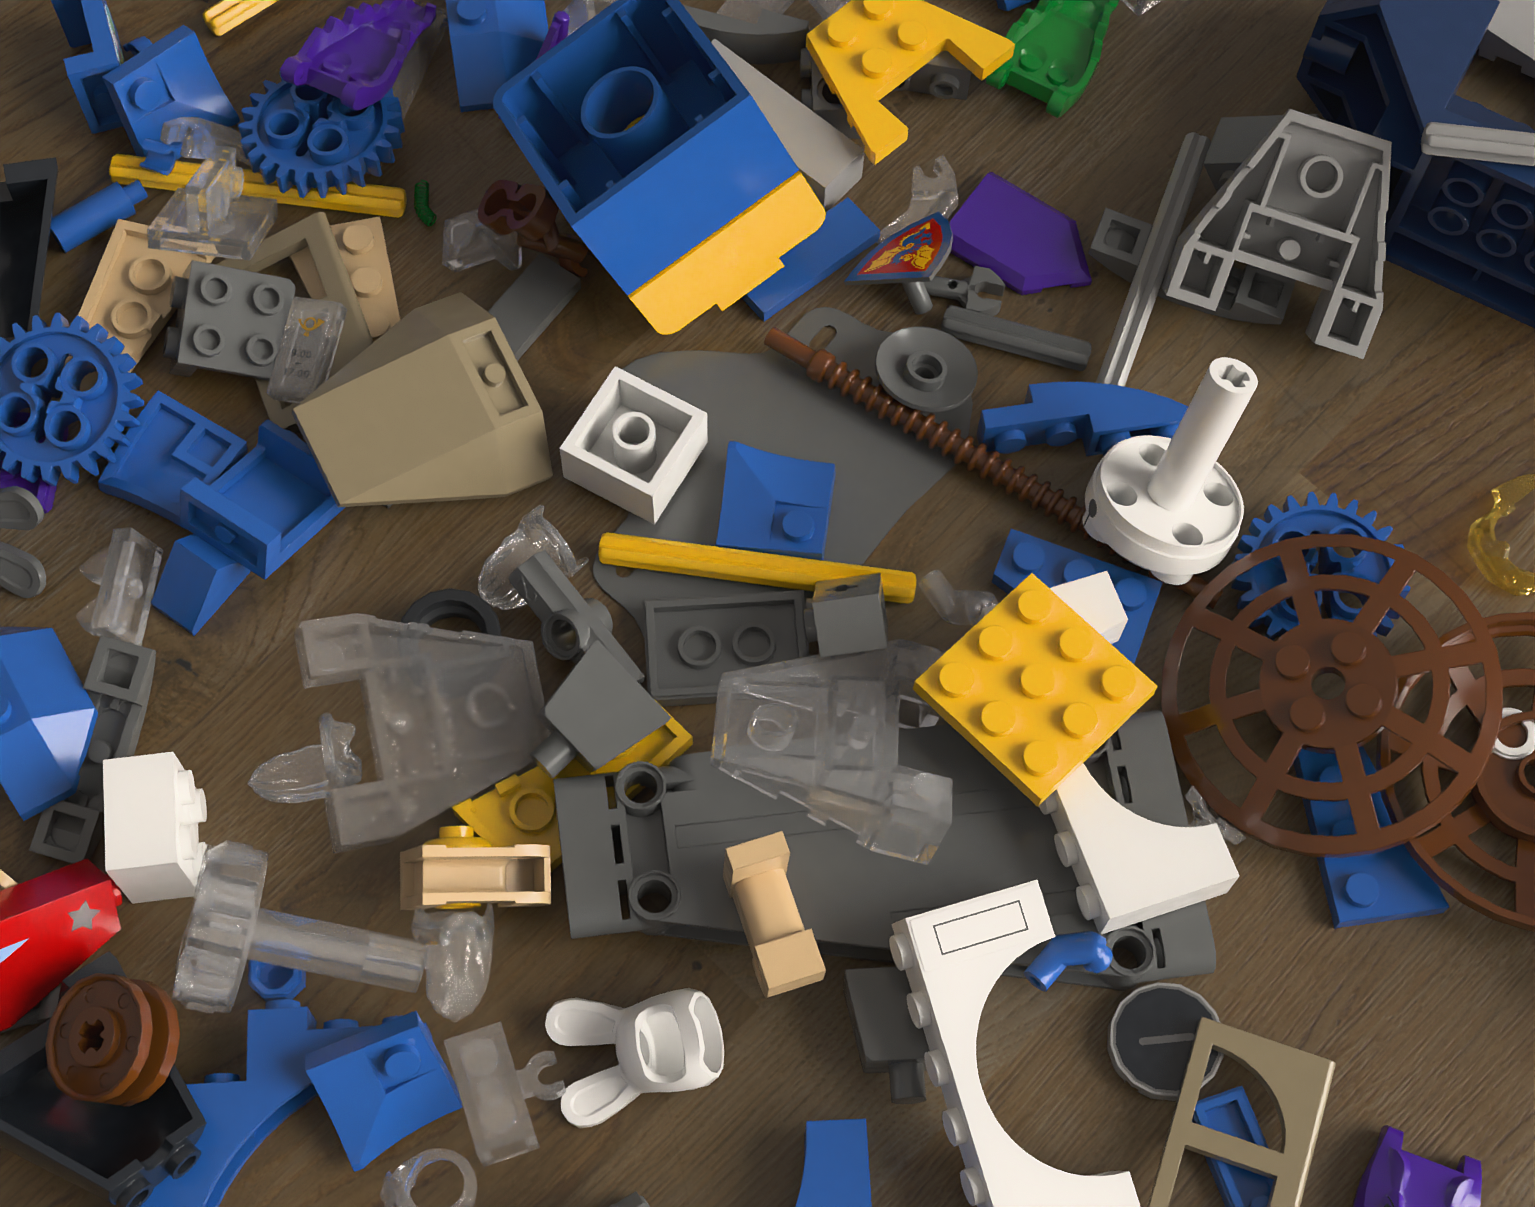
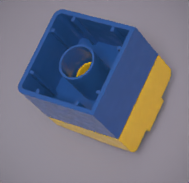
M616 0L504 83L493 97V108L570 226L652 327L660 334L668 335L681 330L715 304L724 311L783 268L784 264L779 258L817 231L825 220L826 212L824 207L799 171L759 106L679 0Z

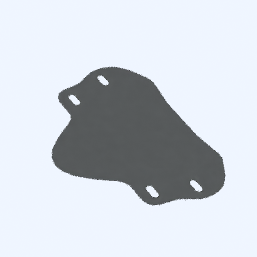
M821 307L805 313L787 333L809 347L812 339L823 327H834L837 334L825 350L835 355V363L839 364L845 361L848 364V371L851 372L854 369H859V377L861 379L870 376L873 379L872 385L877 386L880 384L875 371V358L879 346L892 332L877 330L838 309ZM773 349L764 353L750 354L703 350L659 352L636 359L622 370L706 412L708 443L655 525L629 512L627 519L614 533L716 546L728 442L735 441L777 455L815 462L834 463L836 476L823 561L862 566L904 513L957 464L954 463L955 456L952 454L943 457L940 447L937 446L935 449H929V441L927 439L918 442L916 441L915 432L903 433V425L899 424L896 427H892L889 417L883 420L879 419L876 409L867 412L864 402L858 405L853 404V396L850 394L847 397H841V389L839 387L830 390L828 389L827 381L824 380L822 383H818L806 376L805 368ZM970 396L963 404L956 408L940 412L923 411L922 414L924 416H928L930 413L935 414V422L940 424L942 421H947L950 431L959 428L961 429L960 436L966 439L969 436L973 405L972 397ZM598 553L593 563V576L597 583L635 618L643 637L642 600L799 590L636 568L628 577L622 578L616 573L617 565L601 563ZM804 590L806 609V599L813 598L814 591Z

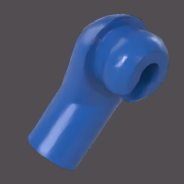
M1093 931L1060 934L1049 941L1024 971V976L1036 988L1046 992L1067 966L1083 965L1087 971L1094 973L1104 971L1112 962V950L1106 946V938Z

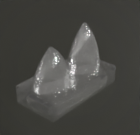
M132 527L114 529L110 546L97 552L79 566L83 575L90 581L99 584L100 589L98 597L85 605L78 612L76 618L85 631L94 636L104 635L142 646L163 550Z

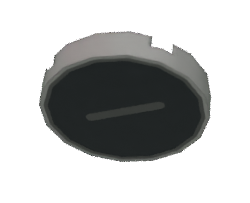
M1157 982L1137 988L1120 1002L1108 1025L1107 1051L1114 1070L1124 1082L1127 1080L1132 1087L1138 1089L1137 1092L1150 1099L1177 1100L1198 1021L1201 1017H1205L1220 1023L1216 1011L1200 994L1180 984ZM1211 1049L1201 1088L1215 1076L1224 1057L1223 1053Z

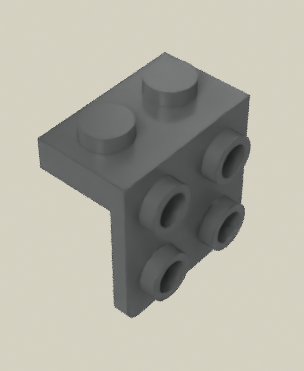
M192 260L183 273V277L175 276L172 283L170 307L178 308L176 327H167L164 338L163 358L171 359L169 374L190 378L196 369L200 368L268 381L279 380L285 372L295 296L294 283L287 278Z

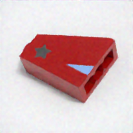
M86 858L0 891V1032L11 1028L58 986L63 979L67 978L121 929L116 908L122 905L120 888L108 874H104L89 859Z

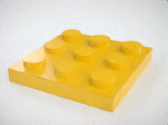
M1031 573L914 682L913 690L1038 807L1154 695L1158 686L1040 579Z

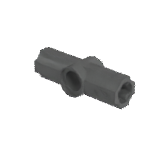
M545 550L532 555L508 577L516 591L542 622V642L551 655L560 660L571 659L575 664L584 651L598 639L640 685L645 681L644 674L613 637V622L606 606L594 598L583 599Z

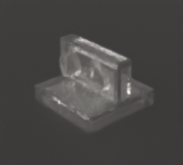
M215 145L185 188L178 187L148 227V248L250 261L278 218L277 199L241 195L244 174L241 167H236V148Z

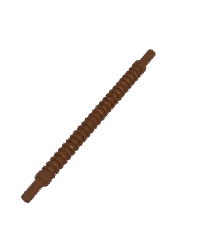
M773 327L768 332L764 345L805 368L807 377L818 383H822L824 380L827 381L828 389L830 390L839 387L841 389V397H847L849 394L852 395L853 404L858 405L864 402L867 412L876 409L879 419L883 420L886 417L891 419L890 425L892 427H896L899 424L903 425L904 434H909L912 431L915 432L916 441L921 442L924 439L929 441V449H935L937 446L940 447L943 457L952 454L955 456V464H960L962 461L967 463L968 472H972L975 469L979 470L980 479L984 480L988 476L993 479L992 485L998 487L1000 484H1003L1006 487L1005 493L1007 495L1012 494L1013 491L1019 494V502H1024L1028 499L1032 502L1031 509L1036 510L1042 507L1045 510L1044 516L1046 518L1053 514L1058 517V525H1063L1067 522L1071 525V533L1081 530L1084 533L1083 539L1085 541L1091 538L1085 530L1082 520L1086 506L1079 507L1076 504L1077 498L1075 496H1072L1069 500L1064 498L1063 489H1058L1054 492L1050 489L1051 482L1046 481L1044 484H1040L1037 481V474L1034 473L1030 477L1025 475L1024 466H1019L1017 469L1013 468L1012 459L1007 458L1003 462L999 459L1000 453L998 451H993L991 454L986 452V444L981 443L979 446H975L973 444V436H968L966 439L960 436L961 429L956 428L950 431L947 421H942L940 424L935 422V414L930 413L928 416H924L922 414L923 411L913 409L898 402L885 392L881 384L877 386L872 385V377L867 376L861 379L859 377V369H854L850 372L847 370V362L835 363V355L825 349L815 351L776 327ZM1097 541V548H1102L1106 545L1110 548V556L1117 554L1108 544ZM1123 558L1122 562L1128 564L1129 561ZM1136 565L1135 569L1136 571L1140 572L1144 568H1141ZM1147 570L1149 571V578L1161 581L1157 577H1155L1150 570ZM1193 574L1187 583L1173 586L1196 598L1209 582ZM1223 590L1215 595L1208 604V607L1214 609L1224 592Z

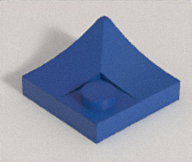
M185 25L180 26L102 76L136 156L147 157L148 150L142 149V143L147 138L169 145H179L240 122L238 114L225 95L207 61L196 33Z
M158 390L136 418L141 423L140 427H130L125 434L131 445L129 447L118 445L114 452L117 462H108L98 481L99 490L106 494L139 505L184 528L180 525V489L194 477L210 486L248 452L247 441Z
M729 441L716 547L823 560L836 476L835 464L786 457L762 451L739 442Z
M417 1011L304 1055L305 1071L332 1120L355 1172L363 1169L402 1138L422 1126L463 1107L460 1090Z

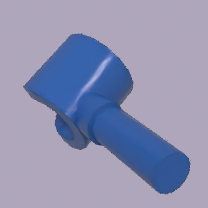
M147 138L142 143V149L148 150V155L145 161L139 164V167L159 174L169 175L174 168L176 160L198 152L200 144L197 140H191L179 145H169Z

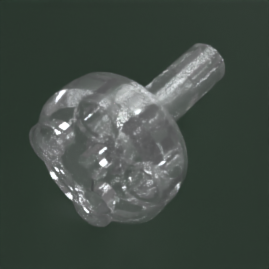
M225 840L216 846L206 845L190 914L175 967L176 978L171 1000L180 1001L185 1009L213 1014L214 1011L230 1014L247 960L410 993L417 992L424 970L427 942L260 908L268 864V851L254 849L253 845Z

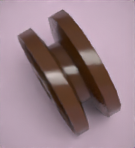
M95 973L77 981L61 997L50 1019L45 1044L47 1065L57 1088L74 1100L130 1107L149 1099L165 1083L176 1061L180 1039L178 1013L168 993L153 982L128 979L125 976Z

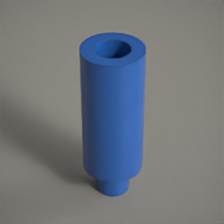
M138 179L123 188L116 181L53 216L50 232L62 251L67 253L115 226L118 219L126 220L135 215L136 211L133 205L148 198V195Z

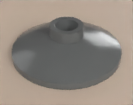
M915 326L897 330L883 340L875 358L877 378L887 393L898 402L921 411L940 412L956 408L971 396L977 383V364L969 349L954 336L935 328Z

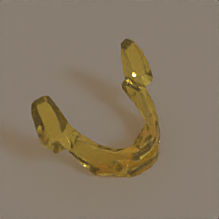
M1534 473L1518 476L1495 487L1491 491L1495 501L1494 507L1470 526L1467 548L1484 577L1492 584L1514 596L1535 592V573L1519 569L1509 561L1510 545L1507 541H1498L1495 538L1494 528L1499 518L1509 515L1516 509L1514 506L1516 502L1535 490Z

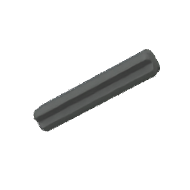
M953 305L947 307L941 325V331L955 338L1078 371L1085 370L1092 350V344L1088 341Z

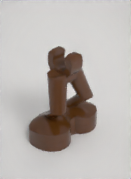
M498 180L488 188L478 209V220L480 223L500 236H505L513 231L516 232L518 246L554 256L559 259L561 267L575 276L586 278L589 271L586 268H582L579 262L583 261L586 254L595 255L580 237L559 233L555 222L559 207L545 187L528 183L521 186L515 181Z

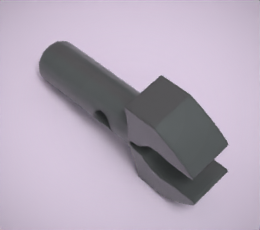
M974 266L973 275L963 280L935 276L932 281L924 282L929 295L957 300L965 309L995 316L1000 312L1001 300L983 299L977 295L979 292H986L992 295L1003 296L1005 284L989 268Z

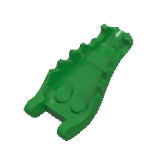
M1040 0L1034 10L1026 9L1020 19L1012 24L1005 38L1015 44L1013 57L987 76L986 84L999 90L1005 84H1008L1048 103L1045 112L1056 118L1061 117L1080 99L1096 71L1101 56L1103 40L1108 30L1110 16L1118 5L1119 0Z

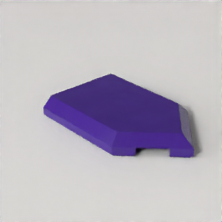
M993 172L986 174L949 222L954 237L950 253L973 267L979 266L991 269L1001 278L1005 286L1020 295L1040 293L1042 288L1070 285L1071 288L1088 286L1092 283L1076 221Z

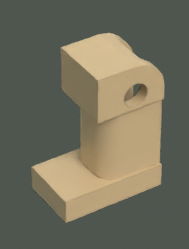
M783 831L725 849L723 879L729 897L734 899L753 956L752 965L765 998L824 980L826 973L812 928L804 929L786 877L790 851Z
M515 844L508 847L446 848V845H420L400 852V910H424L453 903H498V907H540L550 905V846Z

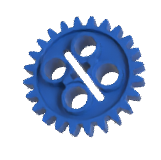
M281 77L282 82L278 84L264 80L263 85L266 94L251 93L250 99L253 107H246L241 110L244 122L238 124L242 137L240 142L245 158L249 159L253 173L261 172L266 185L277 180L280 192L282 193L296 185L299 197L304 198L311 188H317L320 198H325L328 188L333 186L342 195H345L347 192L346 183L351 181L362 188L365 187L363 175L367 172L378 177L383 175L380 162L394 163L393 149L402 148L403 146L400 135L405 132L399 98L394 97L392 88L378 102L361 110H353L342 105L341 98L311 86L293 85L285 82Z
M55 313L50 327L38 315H35L32 319V331L29 332L25 331L17 323L12 324L15 339L9 343L0 337V461L3 460L2 469L13 476L21 470V477L33 484L41 474L43 481L50 486L57 485L61 472L67 480L77 484L79 481V468L82 467L94 476L99 475L96 460L102 456L111 463L117 462L111 447L115 443L129 447L131 442L122 434L124 427H140L141 424L129 414L130 409L144 406L145 402L138 395L130 392L143 384V380L138 375L128 372L137 364L136 361L128 353L121 354L125 346L115 336L107 339L109 332L100 324H95L89 330V323L78 315L69 326L68 320L60 313ZM69 356H73V358L65 365L66 358ZM48 358L45 371L41 375L31 378V369L34 364L41 359ZM98 372V379L95 385L89 390L80 391V384L83 378L89 373ZM62 396V398H61V400H60L59 402H58V401H51V402L49 403V401L51 400L52 397H53V398H60V397ZM30 407L31 412L28 421L24 425L14 428V418L17 413L22 409ZM80 421L81 428L78 435L73 440L64 442L63 434L66 427L73 422ZM44 435H46L45 441L43 443H38V440H40Z
M1309 492L1302 507L1290 495L1287 496L1283 504V512L1270 504L1264 513L1265 521L1258 518L1252 520L1248 528L1251 535H1242L1237 546L1243 553L1236 554L1232 564L1257 549L1285 539L1311 534H1352L1386 541L1393 528L1387 526L1376 530L1372 526L1377 516L1376 511L1366 514L1363 518L1356 515L1358 501L1355 499L1344 510L1338 508L1336 493H1331L1325 505H1319L1314 492ZM1394 544L1404 549L1403 544ZM1320 547L1319 552H1317L1316 548L1302 550L1309 576L1321 574L1347 575L1367 579L1377 584L1380 583L1395 560L1379 553L1354 548L1351 549L1355 557L1351 558L1338 555L1333 547ZM1280 556L1259 563L1232 581V589L1247 591L1239 598L1236 605L1237 609H1244L1256 597L1277 585L1287 582ZM1317 562H1319V574H1311ZM1406 585L1400 594L1404 599L1410 591V586ZM1345 591L1314 592L1320 614V606L1323 599L1327 616L1330 619L1353 622L1362 608L1355 609L1346 606L1339 597V594ZM1351 593L1361 601L1362 607L1369 599L1363 595ZM1283 600L1266 610L1249 628L1265 624L1268 629L1264 636L1274 640L1277 636L1281 637L1284 633L1300 624L1296 611L1291 609L1286 601ZM1389 609L1373 634L1376 637L1377 634L1386 637L1394 627L1391 619H1398L1400 616Z

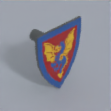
M938 211L888 237L859 262L845 279V285L902 283L914 313L920 315L930 311L933 304L924 282L932 281L951 252L954 237L949 221Z

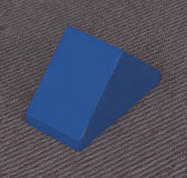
M192 534L175 540L151 604L153 608L195 636L251 571L197 535Z

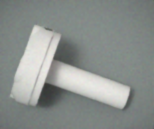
M1222 357L1215 359L1210 364L1172 439L1150 435L1131 437L1118 442L1106 453L1096 466L1085 492L1086 511L1082 520L1085 530L1091 537L1108 544L1127 561L1150 570L1159 580L1172 585L1187 583L1193 574L1208 571L1225 558L1238 536L1244 514V505L1236 483L1216 461L1258 385L1257 377L1249 366L1233 358Z

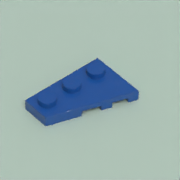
M1011 529L992 578L993 584L1009 594L1031 573L1048 588L1107 571L1128 618L1119 641L1112 643V645L1133 664L1135 663L1163 584L1161 581Z

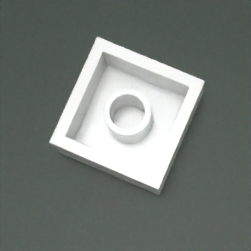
M615 366L560 447L563 477L655 525L708 443L707 413Z
M174 752L103 760L105 871L132 904L201 896L200 877L208 876L209 858L205 842H199L198 823L206 822L207 806L203 789H196L192 771L184 770Z

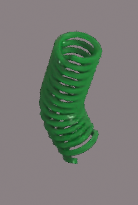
M421 179V182L414 185V209L420 220L430 227L436 222L437 215L429 208V183Z

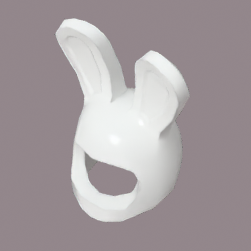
M691 988L673 990L653 996L627 1008L581 998H568L555 1002L547 1012L545 1022L547 1033L559 1045L616 1044V1055L619 1065L574 1082L562 1094L561 1111L567 1121L578 1128H587L603 1123L627 1106L641 1093L679 1092L708 1086L719 1077L724 1067V1044L721 1026L710 999L702 991Z

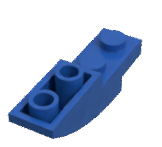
M1093 382L1029 384L1024 404L982 410L976 435L979 445L981 443L987 445L986 452L996 450L999 453L1008 454L1017 452L1025 446L1044 443L1050 446H1064L1076 439L1082 438L1086 456L1100 454L1105 456L1115 444L1131 437L1150 435L1172 439L1188 406L1144 390L1113 384Z

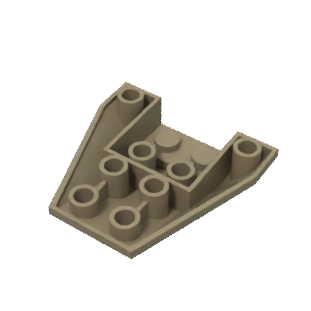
M462 292L412 310L295 406L291 412L338 507L502 498L549 480L553 476L542 409L496 318Z

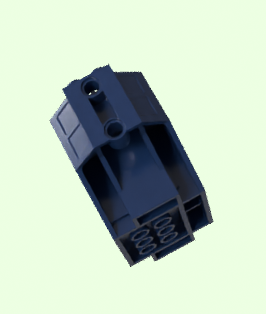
M1327 0L1318 16L1304 51L1296 78L1326 121L1392 142L1389 201L1385 221V260L1535 328V166L1427 155L1421 150L1422 133L1429 122L1535 133V130L1527 124L1511 120L1485 108L1477 102H1471L1456 95L1500 1Z

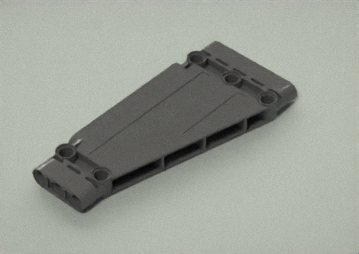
M1160 710L1135 712L1083 764L1098 785L1111 798L1136 815L1163 825L1189 827L1165 718ZM950 724L699 752L676 757L669 762L668 766L657 767L649 762L637 761L628 764L618 772L553 779L571 939L640 931L646 935L653 936L661 935L749 946L734 899L729 897L723 879L725 849L783 831L790 851L786 877L804 929L812 928L821 955L895 963L889 944L890 936L894 935L891 924L908 917L1034 880H1038L1055 936L1084 931H1093L1099 934L1094 920H1086L1080 910L1076 897V887L1080 885L1072 866L1065 867L1059 858L1054 836L1058 831L1051 814L1044 815L1039 806L1037 807ZM640 784V786L651 789L655 793V797L649 802L635 803L625 793L631 786ZM606 787H613L616 805L614 809H609ZM620 840L622 863L615 864L613 841ZM658 893L665 896L670 904L662 912L649 913L643 910L639 905V901L647 894ZM626 894L629 919L622 920L619 895ZM1205 900L1101 934V936L1106 938V946L1111 950L1124 948L1130 951L1135 956L1137 968L1125 969L1119 966L1113 957L1109 967L1100 973L1087 971L1083 965L1067 966L1054 982L1125 991L1134 988L1140 982L1214 973L1216 969V950ZM1051 939L1043 941L1025 951L1000 976L1026 979L1024 971Z

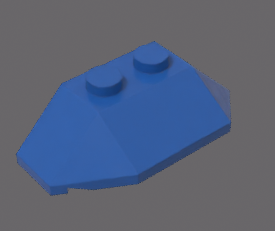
M445 0L461 112L494 109L493 97L496 91L536 60L549 30L544 0Z
M0 627V783L23 821L76 793L80 780L78 773L87 755L98 716V711L86 689L83 688L84 685L53 628Z

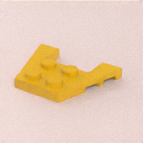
M851 0L806 35V47L832 94L836 93L847 113V121L850 127H855L865 145L864 152L873 165L879 163L907 140L909 129L886 109L879 100L942 51H948L982 81L1012 58L1015 44L1011 40L924 0Z

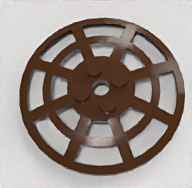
M1315 534L1285 539L1257 549L1229 565L1201 590L1184 612L1170 640L1162 670L1161 706L1177 765L1193 791L1219 818L1243 835L1274 849L1309 857L1345 858L1374 854L1404 844L1435 827L1463 802L1481 778L1495 748L1502 719L1503 678L1497 648L1485 620L1467 594L1442 570L1417 554L1386 541L1352 534ZM1316 547H1349L1379 553L1396 561L1380 583L1377 584L1367 579L1347 575L1321 574L1309 576L1302 550ZM1280 556L1287 582L1277 585L1256 597L1239 612L1233 621L1205 609L1215 595L1237 576L1263 561ZM1416 571L1431 580L1453 601L1469 624L1475 642L1442 646L1437 634L1426 618L1409 601L1400 596ZM1345 591L1363 595L1369 599L1353 622L1340 619H1322L1314 592ZM1292 598L1300 625L1284 633L1276 642L1249 629V626L1266 610L1283 600ZM1389 609L1397 613L1412 628L1421 641L1424 650L1394 656L1390 655L1385 645L1373 634ZM1194 628L1220 640L1210 670L1209 695L1211 704L1179 714L1177 704L1178 669L1185 643ZM1235 648L1263 661L1260 671L1259 689L1227 698V671ZM1483 664L1486 679L1485 711L1479 736L1471 753L1440 734L1444 727L1450 704L1449 669ZM1431 672L1433 678L1432 701L1428 717L1423 724L1396 708L1398 678ZM1325 673L1338 675L1345 683L1343 692L1333 699H1323L1317 696L1312 690V684L1318 676ZM1265 711L1268 720L1281 735L1267 762L1259 758L1245 743L1236 729L1233 720ZM1217 726L1219 734L1231 754L1249 773L1257 778L1241 808L1228 800L1205 776L1190 752L1185 736ZM1384 728L1411 744L1393 763L1373 774L1365 775L1358 748L1374 739ZM1301 749L1315 753L1336 754L1343 782H1313L1293 777L1287 773ZM1427 754L1458 773L1449 786L1424 808L1397 823L1382 828L1379 827L1371 794L1380 792L1402 780L1424 760ZM1277 790L1291 796L1312 801L1337 802L1348 800L1357 834L1344 836L1307 835L1275 827L1261 819Z
M1535 612L1503 613L1483 618L1492 639L1514 636L1535 637ZM1468 623L1439 637L1442 646L1475 642ZM1468 666L1449 669L1450 682L1456 692L1450 696L1445 724L1440 733L1442 736H1444L1450 722L1464 707L1468 709L1478 726L1481 727L1485 711L1486 679L1485 675L1475 679ZM1531 668L1501 670L1503 689L1512 687L1534 688L1531 711L1512 714L1501 719L1497 738L1503 745L1510 748L1521 747L1526 742L1527 733L1521 723L1526 721L1535 723V669ZM1425 673L1398 679L1396 708L1402 709L1410 691ZM1385 728L1377 735V771L1391 764V752L1401 756L1411 745ZM1535 750L1520 760L1504 759L1493 752L1481 778L1470 791L1475 805L1454 818L1450 813L1438 823L1439 827L1418 839L1417 837L1404 843V846L1428 876L1462 904L1492 920L1523 930L1535 931V788L1527 782L1524 775L1526 766H1535ZM1427 754L1421 762V776L1425 797L1429 804L1441 793L1438 769L1452 773L1456 772ZM1394 784L1380 791L1391 823L1394 824L1405 819L1395 795ZM1491 823L1502 833L1516 839L1515 867L1490 856L1474 844L1468 836ZM1454 845L1465 857L1481 869L1504 881L1514 883V912L1501 908L1469 891L1447 874L1433 857Z

